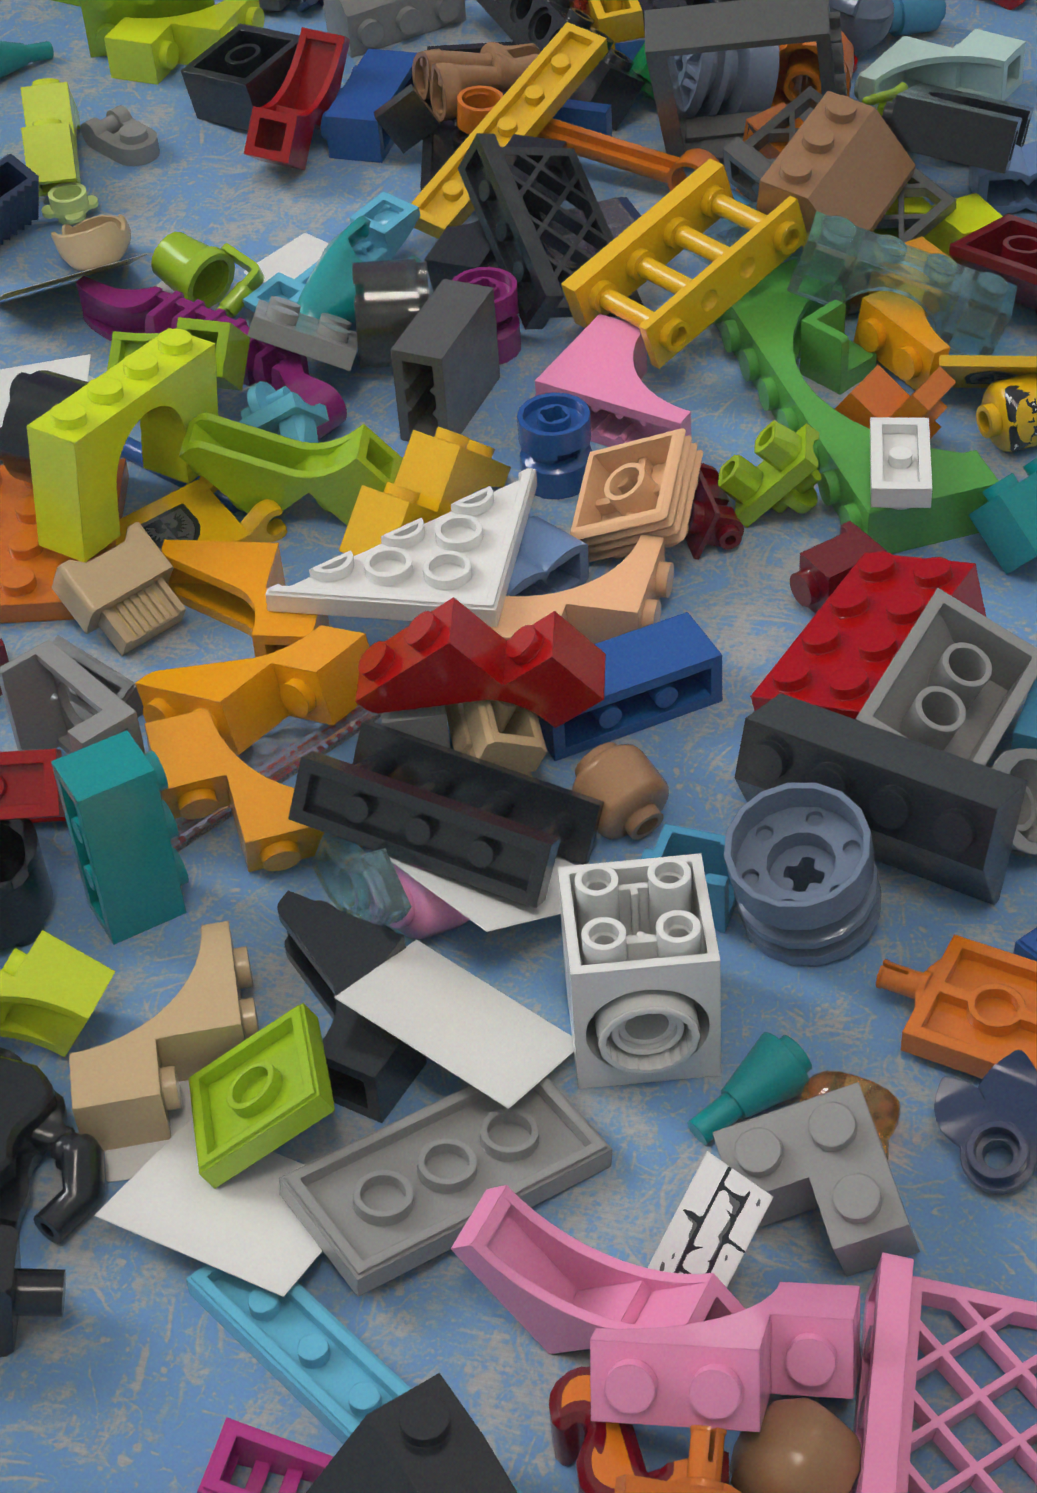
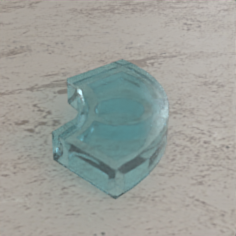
M324 832L312 862V867L323 889L337 909L351 915L356 914L359 918L379 926L390 925L403 920L412 906L386 848L366 853L358 844Z

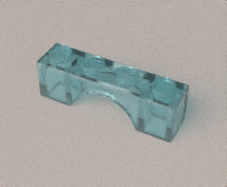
M816 211L796 259L787 291L823 305L830 303L834 299L845 303L856 295L870 291L895 292L914 300L929 314L936 333L951 347L950 352L958 355L992 356L1012 316L1017 286L1006 282L997 274L990 272L981 273L957 264L946 255L922 251L906 245L895 236L880 235L855 226L844 217L829 216Z

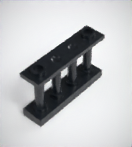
M365 720L361 722L352 764L313 750L301 757L288 819L537 908L546 899L556 855L582 865L589 862L604 801Z

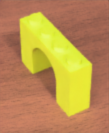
M168 328L27 425L39 546L86 563L120 537L117 470L124 444L139 420L143 468L187 484L199 476L191 470L179 455L189 421L202 413H211L218 416L215 343L192 336L186 330Z

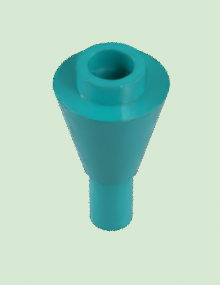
M0 41V78L27 66L30 62L52 59L54 56L52 44L49 41L28 45Z
M764 1032L722 1088V1095L687 1122L689 1129L703 1145H707L714 1139L712 1132L731 1126L739 1118L746 1119L811 1089V1082L807 1073L812 1069L810 1059L800 1045L791 1037L783 1035L781 1038H777L769 1032Z

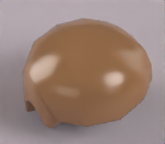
M804 1397L772 1401L767 1405L760 1432L741 1431L733 1447L729 1471L732 1475L730 1483L742 1493H849L860 1471L861 1444L857 1435L833 1412L814 1400Z

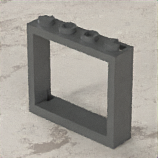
M737 0L644 10L645 55L667 154L681 157L689 149L700 148L712 153L722 164L724 163L723 148L737 136L743 140L746 119L763 112L754 111L686 118L674 56L816 41L822 95L824 96L827 91L847 96L840 11L830 12L829 0ZM810 107L799 117L805 121L813 109Z

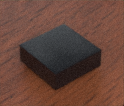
M412 84L373 112L375 119L403 154L441 126L438 117Z

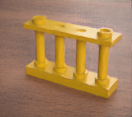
M709 158L561 283L575 323L586 328L599 314L607 315L609 313L638 327L641 332L652 366L660 369L808 241L798 199L789 196L768 215L734 200L724 165ZM721 217L749 230L731 247L703 234V232ZM684 249L712 262L694 279L666 266V264ZM647 280L675 294L655 312L628 298Z

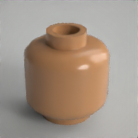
M607 742L591 750L577 764L575 768L576 779L573 783L572 791L604 801L597 829L599 834L612 840L623 838L627 835L633 840H638L652 833L661 824L664 818L661 811L669 797V786L642 750L632 744L617 745L614 742Z

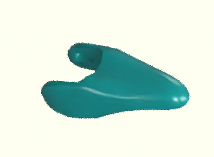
M359 216L332 239L324 249L298 299L297 304L301 306L300 313L319 320L322 313H327L343 318L350 323L382 314L397 306L406 298L415 281L421 260L412 255L407 259H403L399 267L393 272L372 268L356 256L352 249L359 240L365 239L369 235L371 221L365 216Z

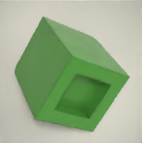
M834 299L801 320L800 372L803 376L841 395L861 382L876 367L877 354L867 352L860 345L849 340L845 334L846 305Z

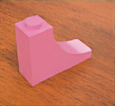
M599 314L535 380L536 396L547 393H567L579 397L587 403L591 414V442L611 447L682 428L686 429L685 436H691V411L666 402L650 391L641 381L647 373V350L639 328L627 321Z

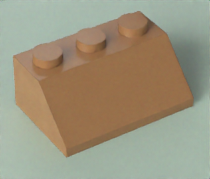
M827 91L760 179L756 210L768 215L789 196L798 199L808 236V241L801 247L850 265L913 176L916 165L875 107L856 101L851 97Z

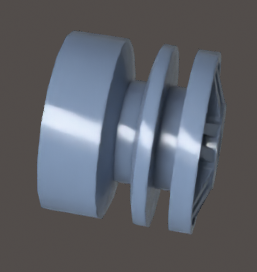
M779 45L674 56L686 118L765 111L771 107L779 72Z
M785 783L760 792L738 810L726 831L724 859L734 888V896L738 904L739 914L748 938L766 956L792 966H821L847 957L867 941L880 918L882 892L878 880V870L875 865V852L871 831L861 808L842 791L819 783Z

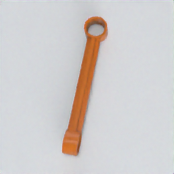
M482 85L471 86L461 90L457 96V126L459 129L467 134H471L504 96L503 93L496 88ZM553 118L537 136L538 138L566 141L567 148H574L577 156L667 183L670 191L687 178L684 167L696 170L709 158L719 162L712 153L704 149H689L681 157H677Z

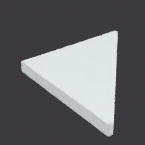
M527 468L519 472L518 481L494 492L492 487L488 486L451 504V512L425 524L423 519L419 518L381 536L382 544L354 557L350 550L309 569L310 577L296 584L281 586L278 583L268 588L265 594L268 611L413 621L422 612H431L454 597L488 626L497 627L537 488L536 469Z

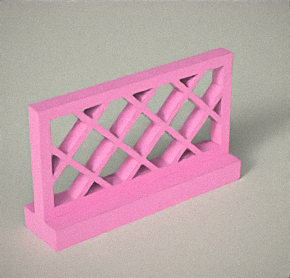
M882 1252L865 1298L853 1429L861 1444L860 1471L849 1493H960L969 1486L976 1493H1003L988 1474L1012 1458L1018 1462L1037 1484V1453L1031 1447L1037 1442V1423L1020 1434L992 1402L1017 1386L1037 1409V1378L1034 1376L1037 1373V1354L1022 1363L996 1333L1008 1324L1037 1330V1302L913 1276L914 1259ZM921 1305L950 1311L967 1331L942 1345L920 1320ZM977 1343L1005 1373L982 1389L979 1388L954 1359ZM919 1348L925 1357L917 1361ZM935 1369L941 1373L963 1399V1401L939 1416L915 1390L916 1381ZM973 1413L980 1418L1002 1444L1001 1447L978 1462L949 1429ZM913 1418L921 1426L914 1432H912ZM931 1440L960 1472L934 1490L910 1463L911 1453Z

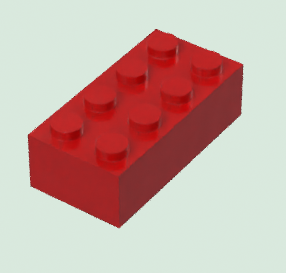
M885 551L865 552L750 697L754 711L782 693L856 719L937 588L986 617L976 563L949 561L943 557L919 558L899 556Z

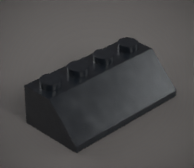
M782 693L745 718L734 777L747 802L760 792L785 783H819L842 791L861 808L871 831L876 861L995 905L1000 899L1028 782L1027 780Z

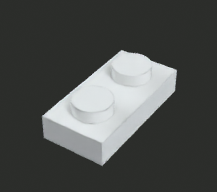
M870 417L871 507L897 510L931 508L932 471L929 418Z

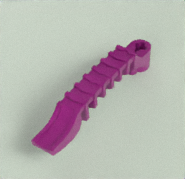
M82 276L76 281L84 321L91 329L112 341L113 331L161 333L168 328L176 329L178 317L229 322L246 335H248L250 329L245 319L240 317L237 320L227 316L225 310L220 308L215 311L209 309L204 301L199 299L194 302L190 301L179 291L171 294L157 286L132 290L118 289L86 276ZM250 338L243 384L251 386L254 383L257 384L263 381L270 384L276 391L286 386L291 392L297 393L311 406L319 403L325 405L329 421L316 427L318 441L346 420L347 409L341 395L328 383L309 375L306 356Z

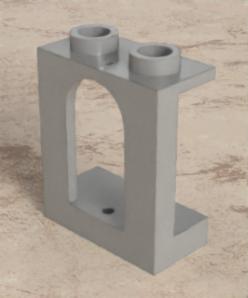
M50 639L0 666V686L18 751L61 747L67 754H70L128 730L142 752L145 753L137 712ZM65 685L98 713L82 721L68 698Z

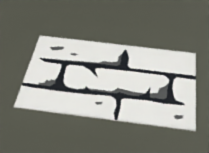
M707 1151L648 1268L679 1274L714 1273L727 1288L773 1196Z

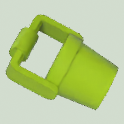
M173 232L163 238L155 248L151 261L153 273L174 292H182L186 299L193 302L197 299L202 300L207 308L220 302L218 308L225 310L230 318H234L244 307L243 299L260 287L265 278L255 261L228 243H225L221 248L209 246L182 232ZM234 263H236L249 273L224 298L233 282L235 274Z

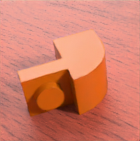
M877 365L834 410L869 429L870 417L929 418L931 439L941 428L935 420L947 409V406L940 399L956 381L940 366L909 395L883 368Z

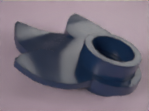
M1015 1050L989 1070L978 1088L958 1078L942 1077L934 1103L936 1122L940 1131L960 1148V1162L967 1179L981 1191L996 1195L1012 1193L1022 1188L1031 1179L1037 1166V1070L1028 1056L1022 1050ZM1003 1148L1013 1155V1159L1007 1167L993 1169L984 1162L985 1156L992 1149Z

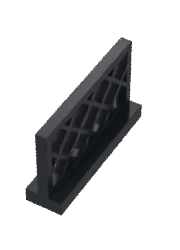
M477 133L462 159L458 171L499 268L510 272L517 280L518 314L525 330L543 329L550 318L573 317L567 300L563 299L564 294L559 285V282H564L574 273L565 267L566 263L570 259L581 267L593 257L578 247L582 239L599 251L614 239L574 148L500 147L495 134ZM508 165H513L530 176L526 183L512 175ZM544 166H563L569 179V184L544 168ZM536 180L560 196L557 202H553L532 188L533 182ZM564 200L581 210L587 222H583L562 208L561 205ZM524 201L547 216L543 223L529 214ZM554 220L577 236L575 241L572 243L548 227L550 221ZM541 241L564 255L560 263L546 254ZM637 290L628 296V298L643 305ZM612 313L606 315L609 317H618Z

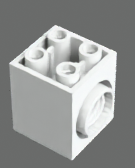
M701 853L558 867L565 980L578 1089L721 1076L720 956Z

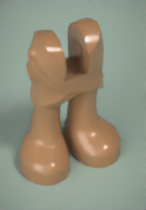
M496 42L486 43L480 53L441 49L420 51L414 57L412 65L414 88L424 101L431 100L433 112L440 122L450 121L457 117V96L461 90L471 86L482 85L496 88L501 92L507 91L541 51L534 43L504 46Z

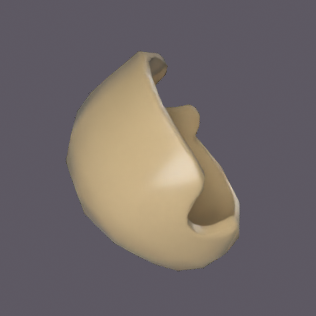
M118 214V216L98 215L85 219L74 227L64 224L62 226V235L54 231L51 232V236L61 258L74 270L86 271L119 261L129 247L131 229L122 214Z

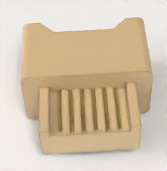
M139 522L128 526L125 542L87 563L69 559L59 565L52 584L53 591L84 632L88 634L100 627L121 656L181 622L186 611L185 606L168 585L174 567Z

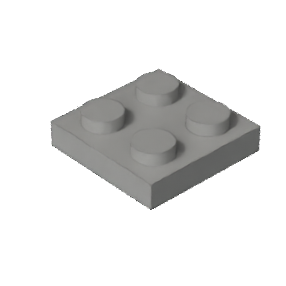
M271 296L270 302L259 299L247 336L351 371L357 352L359 333L350 330L351 323L349 321L327 313H322L319 320L300 313L301 306L299 304L277 296Z

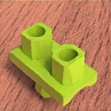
M773 420L759 433L755 440L754 453L763 459L758 466H754L740 454H734L721 466L718 486L735 501L736 516L746 528L771 507L778 513H782L790 507L798 513L805 514L817 505L818 497L814 485L822 477L817 470L818 460L814 453L813 444L819 440V432L806 423L795 433Z

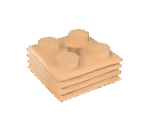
M677 429L589 453L570 530V535L588 544L589 562L610 557L620 559L628 556L636 546L641 534L664 537L666 548L673 547L685 539L689 529L688 523L695 490L698 486V476L703 457V450H697V443H691L692 437L685 436L686 429Z

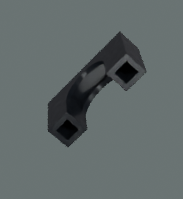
M920 82L897 94L892 102L887 101L882 118L905 151L1005 174L1009 170L1015 144L1020 147L1025 144L1034 107Z

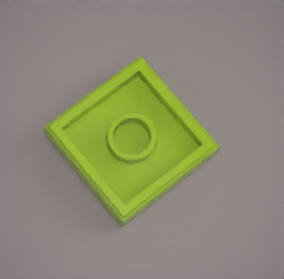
M304 1003L297 1005L189 1077L199 1175L216 1189L335 1111L319 1019Z

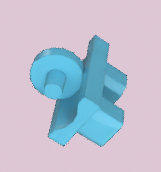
M260 381L248 388L247 401L249 406L241 410L242 420L239 422L294 440L319 443L316 427L329 421L325 405L319 403L311 406L297 393L291 392L286 386L276 391L267 382Z

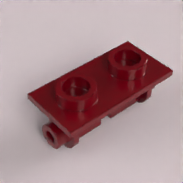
M701 463L698 486L695 490L688 523L689 529L685 537L693 558L698 560L706 545L718 546L727 550L733 549L740 544L744 534L743 524L737 518L733 507L727 506L729 502L727 494L718 486L719 473L717 469Z

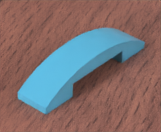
M383 191L349 217L350 223L359 216H365L371 221L367 238L359 240L352 247L356 256L370 267L383 270L413 230L420 217L419 207ZM317 262L295 279L278 272L243 299L245 308L255 312L259 299L270 302L271 296L285 298L297 303Z

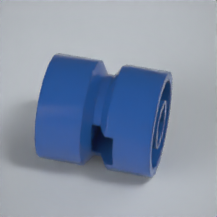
M567 393L537 395L519 407L517 414L518 440L521 446V471L527 468L536 469L537 488L535 496L557 500L576 496L580 493L588 456L592 452L590 446L592 435L589 407L579 397Z

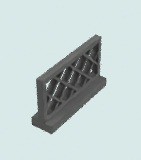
M811 86L745 142L737 136L723 148L724 167L729 182L755 204H757L759 181L776 160V158L767 159L759 150L767 143L789 142L799 129L795 128V120L810 107L814 109L823 98V95ZM915 168L913 176L897 197L898 215H884L875 229L898 228V239L886 249L921 236L924 237L956 209V199ZM926 197L936 205L926 214H904V198ZM867 239L853 259V261H857L863 267L868 280V286L875 253L882 251L869 239Z

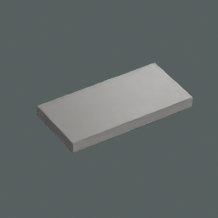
M547 1076L509 1109L472 1085H469L279 1177L280 1195L357 1297L450 1250L486 1189L508 1185L528 1206L533 1207L611 1167L612 1148Z

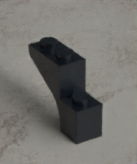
M288 890L277 906L279 920L287 930L288 935L284 944L286 956L333 1019L331 1027L322 1041L334 1103L383 1123L426 1065V1056L334 997L406 948L405 937L385 924L371 923L340 911L328 902L322 900L314 901Z

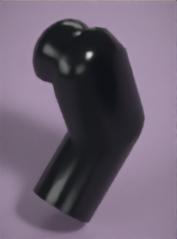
M73 1131L63 1133L57 1138L51 1149V1158L56 1160V1168L62 1171L63 1189L34 1216L33 1220L38 1230L48 1240L56 1244H60L103 1201L105 1196L104 1150L92 1135L86 1133L79 1134Z

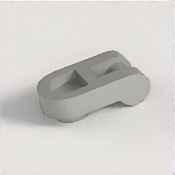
M122 105L107 111L106 117L101 120L94 117L81 124V133L87 145L119 164L125 166L145 165L157 159L160 154L157 133L152 128L133 119L128 109Z

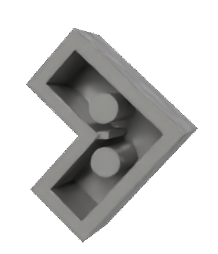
M859 1082L712 1132L721 1161L773 1196L758 1228L819 1208L833 1251L847 1277L877 1267L882 1252L902 1257L920 1252Z

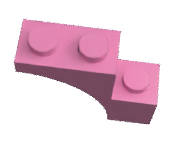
M508 1185L486 1189L451 1247V1250L548 1354L590 1349V1339L595 1328L625 1329L676 1326L712 1320L745 1310L743 1305L714 1273L679 1274L663 1272L609 1256L582 1243L551 1224L520 1199Z
M780 1282L777 1289L762 1302L740 1312L712 1320L654 1328H595L590 1339L591 1421L689 1428L691 1425L712 1426L711 1429L719 1427L725 1430L760 1432L770 1394L853 1399L860 1367V1286Z

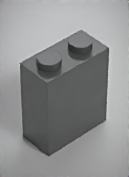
M443 279L391 348L401 440L409 442L413 430L434 437L437 427L462 434L499 380L500 367L493 287Z

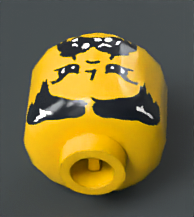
M1037 373L1023 374L995 381L987 387L983 394L982 405L976 411L978 429L983 437L990 438L992 443L1003 452H1015L1037 446Z

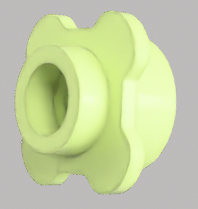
M76 182L58 184L50 189L48 192L50 204L42 207L41 211L44 218H58V221L62 224L74 225L85 220L86 213L90 209L98 207L99 202L96 196H87V190L84 185Z

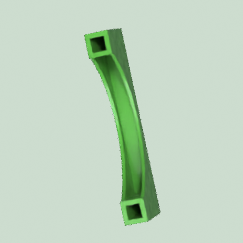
M811 250L791 254L711 324H715L721 333L725 350L728 353L733 352L739 361L740 370L745 381H752L763 409L771 411L778 423L795 433L806 423L819 432V440L813 444L814 453L818 460L817 470L822 477L817 483L819 493L826 506L832 505L839 516L840 525L848 521L853 522L891 554L979 533L968 515L988 502L982 492L999 480L977 450L960 453L930 448L932 471L931 508L897 510L871 507L870 429L852 421L830 407L816 395L799 371L797 362L801 352V320L834 299L844 303L846 272L837 260Z

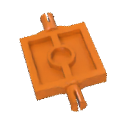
M955 934L942 958L931 965L924 973L890 962L888 959L883 961V966H880L877 974L876 988H882L915 999L914 1010L902 1031L901 1051L983 1079L989 1070L1004 1057L1015 1050H1022L1037 1070V961Z

